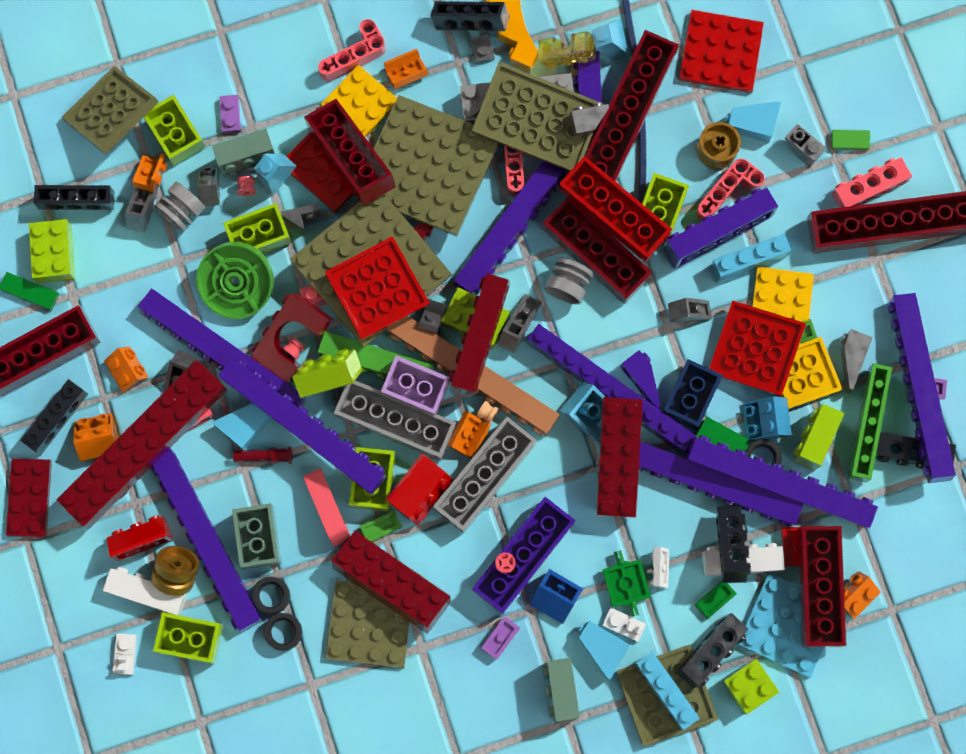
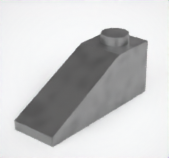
M156 185L154 192L139 188L135 189L125 211L126 229L145 232L151 218L159 186Z
M525 294L503 329L497 345L515 353L542 302Z
M850 329L847 334L844 333L840 344H843L841 357L847 393L854 389L873 338L853 329Z

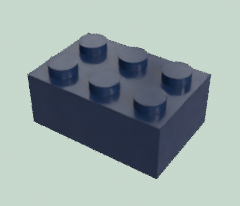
M687 359L663 413L673 420L697 430L723 375Z

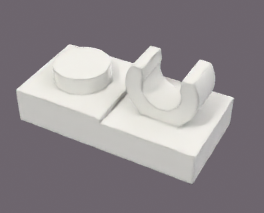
M654 547V552L652 553L654 570H647V573L653 574L654 578L646 582L655 587L668 588L669 549Z
M610 607L602 626L639 642L646 624Z
M116 634L112 673L134 674L138 635Z

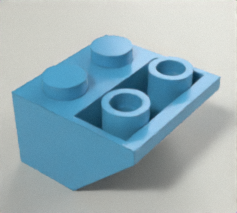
M772 396L742 404L747 442L758 439L772 440L792 436L787 398Z

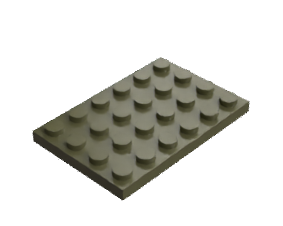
M498 62L472 133L570 172L584 157L592 134L573 137L569 114L573 111V108L584 106V109L590 108L591 105L600 102Z

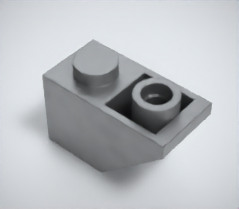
M596 103L591 105L590 108L584 109V106L573 108V111L569 114L573 137L592 134L609 109V105Z
M798 124L785 137L796 157L810 168L826 149L822 143Z
M205 167L199 169L197 189L199 200L204 206L220 204L218 168Z

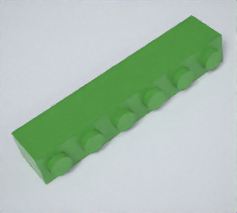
M325 331L318 350L319 356L326 354L332 356L343 349H348V351L355 349L362 367L361 373L368 374L371 372L376 374L375 377L386 380L395 356H400L435 371L434 365L371 345L363 348L356 340Z
M873 363L868 368L847 479L867 483L872 478L892 367Z

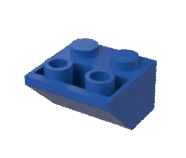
M549 569L529 605L563 624L583 588Z

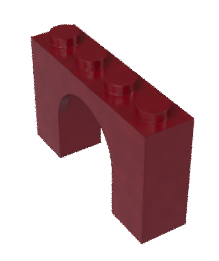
M298 293L288 294L282 301L284 305L280 311H276L273 315L272 320L274 321L270 327L267 326L262 333V340L254 345L252 349L253 354L251 355L252 359L287 383L294 381L292 376L301 367V364L288 356L281 348L280 333L283 327L289 322L295 321L301 323L315 334L323 335L334 319Z

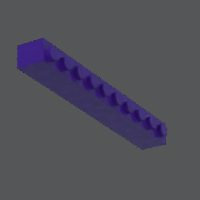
M544 161L540 164L455 278L454 285L474 295L480 294L479 284L482 276L485 277L486 273L494 275V268L497 264L501 265L504 262L506 252L515 247L518 242L516 240L517 237L526 232L529 227L527 226L529 221L535 220L539 214L538 209L540 206L547 204L550 199L549 194L552 190L556 191L561 183L560 179L563 176L566 177L569 171Z
M151 288L138 305L142 316L148 320L153 318L157 321L156 325L164 331L166 328L172 332L171 336L179 342L181 339L187 342L186 346L193 352H196V350L201 352V357L207 362L211 363V361H214L218 364L217 368L220 371L225 368L232 358L236 361L241 359L249 365L247 369L252 373L254 370L264 377L262 380L265 383L271 382L278 387V393L282 396L284 393L294 400L292 403L295 406H303L307 401L306 397L300 398L295 388Z
M916 293L893 295L887 307L889 314H892L891 327L896 333L895 346L900 352L899 364L904 370L903 383L907 385L908 389L907 401L912 407L911 420L915 422L916 426L915 438L919 440L920 444L919 457L923 459L924 463L923 475L927 478L928 484L951 481L956 476Z
M540 324L536 326L527 338V344L581 383L593 384L606 397L643 399L641 426L680 454H683L688 448L693 436L696 437V435Z
M232 358L218 375L224 382L371 495L375 493L387 477L383 473L385 471L384 468L377 463L372 465L368 462L370 458L361 451L359 454L353 450L355 446L346 439L344 442L338 439L339 434L331 428L329 430L325 429L322 426L324 423L316 416L313 419L308 416L309 411L301 405L295 406L292 403L294 400L286 393L283 396L278 393V387L271 382L265 383L262 380L264 377L256 370L253 373L248 370L249 365L243 360L239 359L236 361Z
M699 435V438L693 436L685 457L686 459L871 528L878 506L873 505V500L862 497V500L855 498L856 494L844 490V493L836 491L837 486L826 483V486L818 484L820 480L810 476H808V479L800 477L801 473L790 469L789 472L782 470L783 466L772 462L771 465L764 463L765 459L754 455L752 459L746 456L747 452L736 449L734 452L729 450V445L718 442L715 445L710 443L711 439Z
M640 442V471H643L644 468L651 470V475L662 478V475L670 478L669 482L677 485H680L681 482L688 484L687 489L698 492L701 489L706 491L705 495L716 499L719 496L724 498V503L735 506V503L743 505V510L750 513L756 510L761 512V517L769 520L774 517L780 519L779 524L790 527L791 524L796 526L804 503Z
M170 448L151 467V470L155 476H159L161 480L159 485L162 491L168 493L170 497L168 499L169 505L173 510H177L179 515L176 518L181 527L185 526L188 531L185 535L190 544L194 543L196 547L194 552L198 560H203L206 566L203 568L208 578L212 577L215 583L212 585L217 595L220 594L224 600L221 604L226 613L230 612L232 626L235 630L239 629L240 632H243L263 620L175 452Z

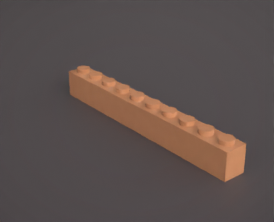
M407 316L387 328L390 339L395 342H402L405 344L404 347L412 353L416 351L425 362H433L442 373L448 372L451 374L452 370H456L458 364L455 362L458 351L461 350L434 332L418 328L419 323ZM484 366L476 394L479 392L485 396L483 399L490 404L496 403L499 405L500 410L505 414L509 415L511 413L516 416V420L522 425H530L533 427L532 431L539 436H542V434L547 436L560 414Z

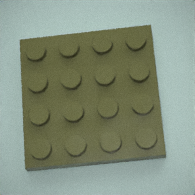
M113 66L62 116V119L101 152L106 154L159 101L117 67Z
M336 580L326 659L404 668L410 622L353 582Z
M690 644L656 656L700 718L685 730H680L635 664L616 671L643 747L718 720L706 685L692 688L676 673L677 669L693 652Z

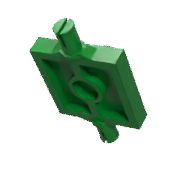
M622 550L613 552L617 563L612 567L602 569L612 608L621 605L629 606L631 617L638 616L639 612L636 603L651 598L641 560L624 561Z

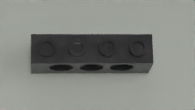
M435 1L430 14L436 30L506 31L510 18L505 2Z
M34 185V204L39 210H114L115 191L110 185Z
M68 379L20 441L34 452L42 455L87 397L88 393Z
M880 432L875 457L877 461L888 463L889 460L896 461V464L901 466L914 464L919 469H923L924 466L923 459L919 457V440L913 437ZM949 444L954 464L956 445ZM891 445L898 448V454L891 452ZM910 448L917 451L916 458L910 455Z
M741 506L717 507L716 526L722 583H746L747 575H751V564L747 563L746 559L749 558V547L745 546L747 530H743L745 514H741Z
M732 612L726 614L677 669L676 673L692 688L703 687L709 681L708 676L710 673H715L722 664L720 662L724 657L727 659L734 652L732 648L735 644H740L746 638L745 633L748 631V628ZM724 633L729 636L728 642L723 639ZM711 647L716 649V657L711 654ZM699 661L704 664L703 671L698 668Z

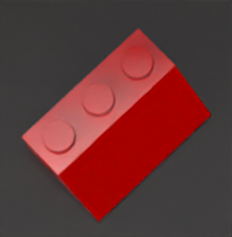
M422 453L386 500L399 513L418 526L449 488L453 479Z
M156 515L148 519L149 522L143 524L141 522L130 525L128 530L123 531L119 529L112 532V536L107 537L110 558L120 561L173 541L166 518Z

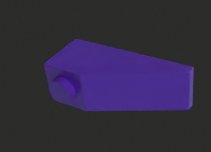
M638 350L621 363L620 368L643 397L659 409L660 401L650 363L651 359L645 352L642 353Z

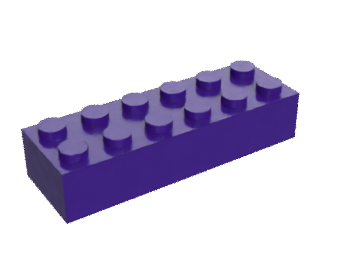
M766 187L762 190L758 188L750 193L751 196L737 199L734 205L722 207L716 215H707L701 219V223L697 225L693 223L687 226L684 232L680 234L676 232L670 235L664 252L674 269L772 218L778 208V204Z
M544 497L500 552V554L509 553L514 557V569L507 574L499 572L495 566V559L474 585L472 591L503 615L575 524L576 520L547 497Z

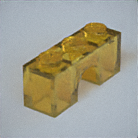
M588 31L571 34L570 43L565 49L564 43L555 37L539 40L538 62L546 68H555L557 65L568 66L575 62L586 63L588 60L595 59L596 48L593 36Z

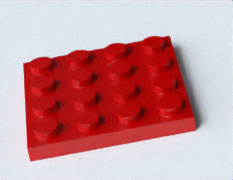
M691 10L679 81L752 93L764 22Z
M310 132L286 156L296 165L291 175L334 213L353 196L351 188Z
M393 236L325 271V275L361 340L430 304Z
M732 300L709 369L722 374V378L782 397L806 323Z

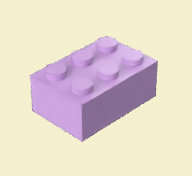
M395 356L381 392L437 414L449 386L450 377L400 356Z

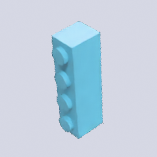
M785 234L718 257L713 260L711 267L717 281L720 282L753 270L757 266L761 267L786 258L790 254L791 248Z
M650 652L635 663V666L680 730H685L700 719L653 652Z

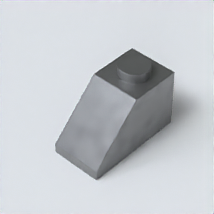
M683 298L668 303L671 322L688 323L712 319L708 300Z
M178 350L169 362L164 392L196 361V356Z

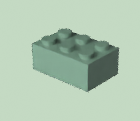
M267 129L212 145L218 167L224 178L235 177L238 173L244 171H254L255 166L265 154H275Z
M269 503L232 509L240 568L245 570L282 564L274 506Z
M571 658L547 661L546 665L543 666L544 678H548L549 686H546L547 698H551L552 706H548L550 718H554V722L579 719L580 715Z

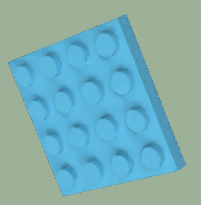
M768 573L745 626L748 628V631L745 633L746 638L737 645L811 678L824 647H802L800 587Z

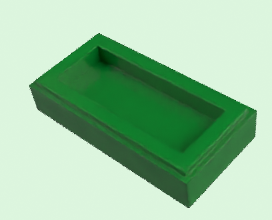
M721 581L694 605L708 620L737 593L728 583H722Z

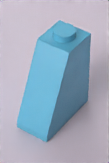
M621 19L606 23L592 30L595 48L612 60L628 54Z
M781 102L735 107L732 109L731 114L727 113L725 123L733 126L739 135L769 143L773 135Z
M265 154L254 170L259 183L272 195H275L296 168V165L284 154Z
M252 403L215 420L213 425L242 450H246L272 418Z
M588 621L587 624L582 623L577 632L580 634L578 639L604 677L610 680L630 645L591 621Z

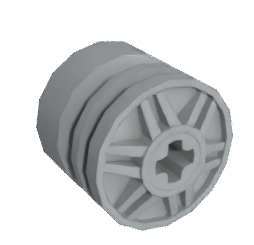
M176 181L167 190L172 199L169 200L162 196L160 199L165 206L156 202L154 207L165 221L184 232L187 227L182 221L191 225L192 222L187 215L191 214L194 217H198L205 209V206L188 189Z
M557 258L556 266L552 270L556 276H549L544 289L559 300L580 305L586 293L582 287L589 286V280L592 279L593 272L576 261L567 258Z

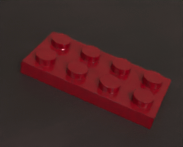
M11 459L6 536L47 537L52 460Z

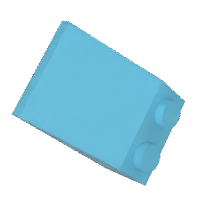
M583 382L560 412L601 446L603 397L606 396L593 384Z

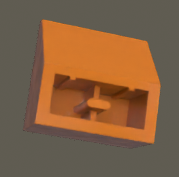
M113 413L100 414L95 417L74 421L73 443L80 461L98 458L118 438Z

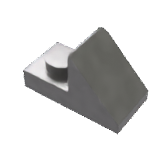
M467 31L476 63L480 64L495 60L489 32Z
M318 203L281 211L283 220L303 233H306L303 219L314 220L317 216H321Z
M428 299L430 304L426 306L418 328L437 333L447 306L446 304Z

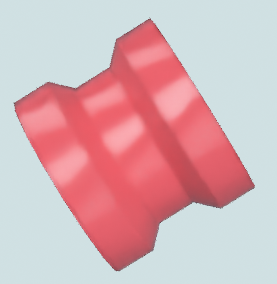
M243 176L237 178V184L239 185L237 195L253 196L256 194L254 177Z
M290 337L289 343L282 347V350L295 360L299 358L300 352L306 349L294 337Z
M501 553L496 558L495 566L503 574L510 573L515 567V559L509 553Z

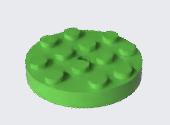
M227 242L213 248L200 262L196 276L197 289L203 302L213 312L226 318L241 319L254 315L268 302L274 288V274L269 261L258 249L242 242ZM234 276L239 278L240 281L238 283L233 281Z

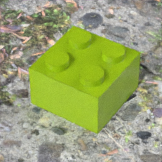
M753 659L721 681L743 715L749 714L780 693L758 659Z

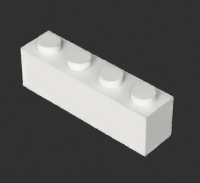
M777 543L765 544V547L758 548L757 544L746 545L749 547V558L746 559L747 563L751 564V573L782 572L785 570L783 546L777 547ZM707 547V551L702 552L704 576L721 575L719 547Z
M117 567V570L110 569L103 591L181 616L188 596L187 593L179 596L167 595L156 589L152 581L146 580V575L136 573L133 576L128 574L129 570Z

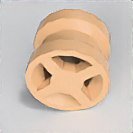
M485 401L476 417L482 418L491 424L499 408L496 406L492 407L488 401Z

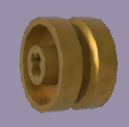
M715 122L706 126L700 135L696 148L697 156L701 163L712 169H724L731 165L740 149L741 140L739 133L733 126L724 122Z
M167 546L162 548L157 553L155 565L151 573L153 586L160 592L172 596L184 595L190 592L199 569V560L191 550L185 547Z

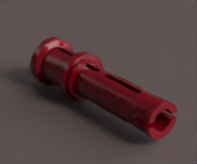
M272 447L270 450L233 451L234 463L270 462L276 464V462H288L292 464L293 462L292 447H288V449Z

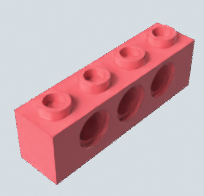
M902 157L896 160L891 158L882 167L875 166L869 169V173L865 175L858 174L852 178V181L848 183L844 181L836 185L832 196L838 207L861 205L907 183L912 178V175ZM883 173L890 174L891 179L885 178ZM867 181H872L875 187L869 186ZM850 189H856L858 195L852 194Z

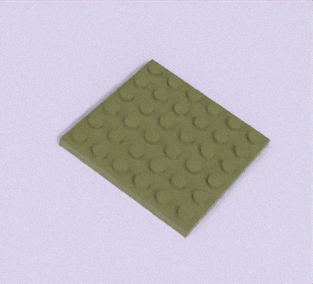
M398 95L373 149L393 175L396 187L385 193V195L398 211L406 217L457 237L499 143L472 133L474 124Z
M385 194L364 206L359 202L290 258L294 266L363 348L390 326L361 340L325 275V271L393 236L426 296L452 276V273Z

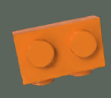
M417 49L384 62L386 74L394 89L429 75Z
M161 153L159 159L143 155L132 180V187L154 192L156 185L160 186L161 173H165L167 168L165 154Z
M129 346L116 349L104 360L122 392H128L139 381L149 378L145 368L137 359L136 353Z
M464 411L449 440L448 446L464 456L473 458L487 436L491 424L480 420L470 412Z
M860 571L852 575L850 580L844 585L845 611L854 620L881 593L871 578Z

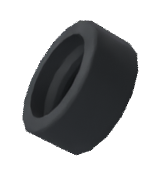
M758 439L752 442L745 451L747 452L746 456L751 458L752 452L756 448L766 447L774 455L773 463L780 465L782 461L779 447L773 441L767 439Z
M272 576L259 580L252 591V600L256 608L270 615L278 614L285 610L291 597L287 584L281 579ZM268 584L279 586L283 593L282 601L275 607H267L260 600V592Z
M287 613L273 615L266 622L264 628V636L267 643L274 649L281 651L291 650L296 647L303 633L298 619ZM281 620L289 621L295 629L293 639L284 644L276 642L272 637L274 624Z

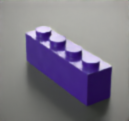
M577 51L576 58H573V69H577V75H574V87H577L578 94L602 103L600 51Z

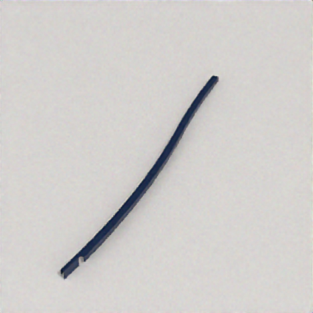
M622 0L631 56H633L637 44L629 0ZM644 122L639 132L640 175L638 201L642 203L643 192H646V122Z

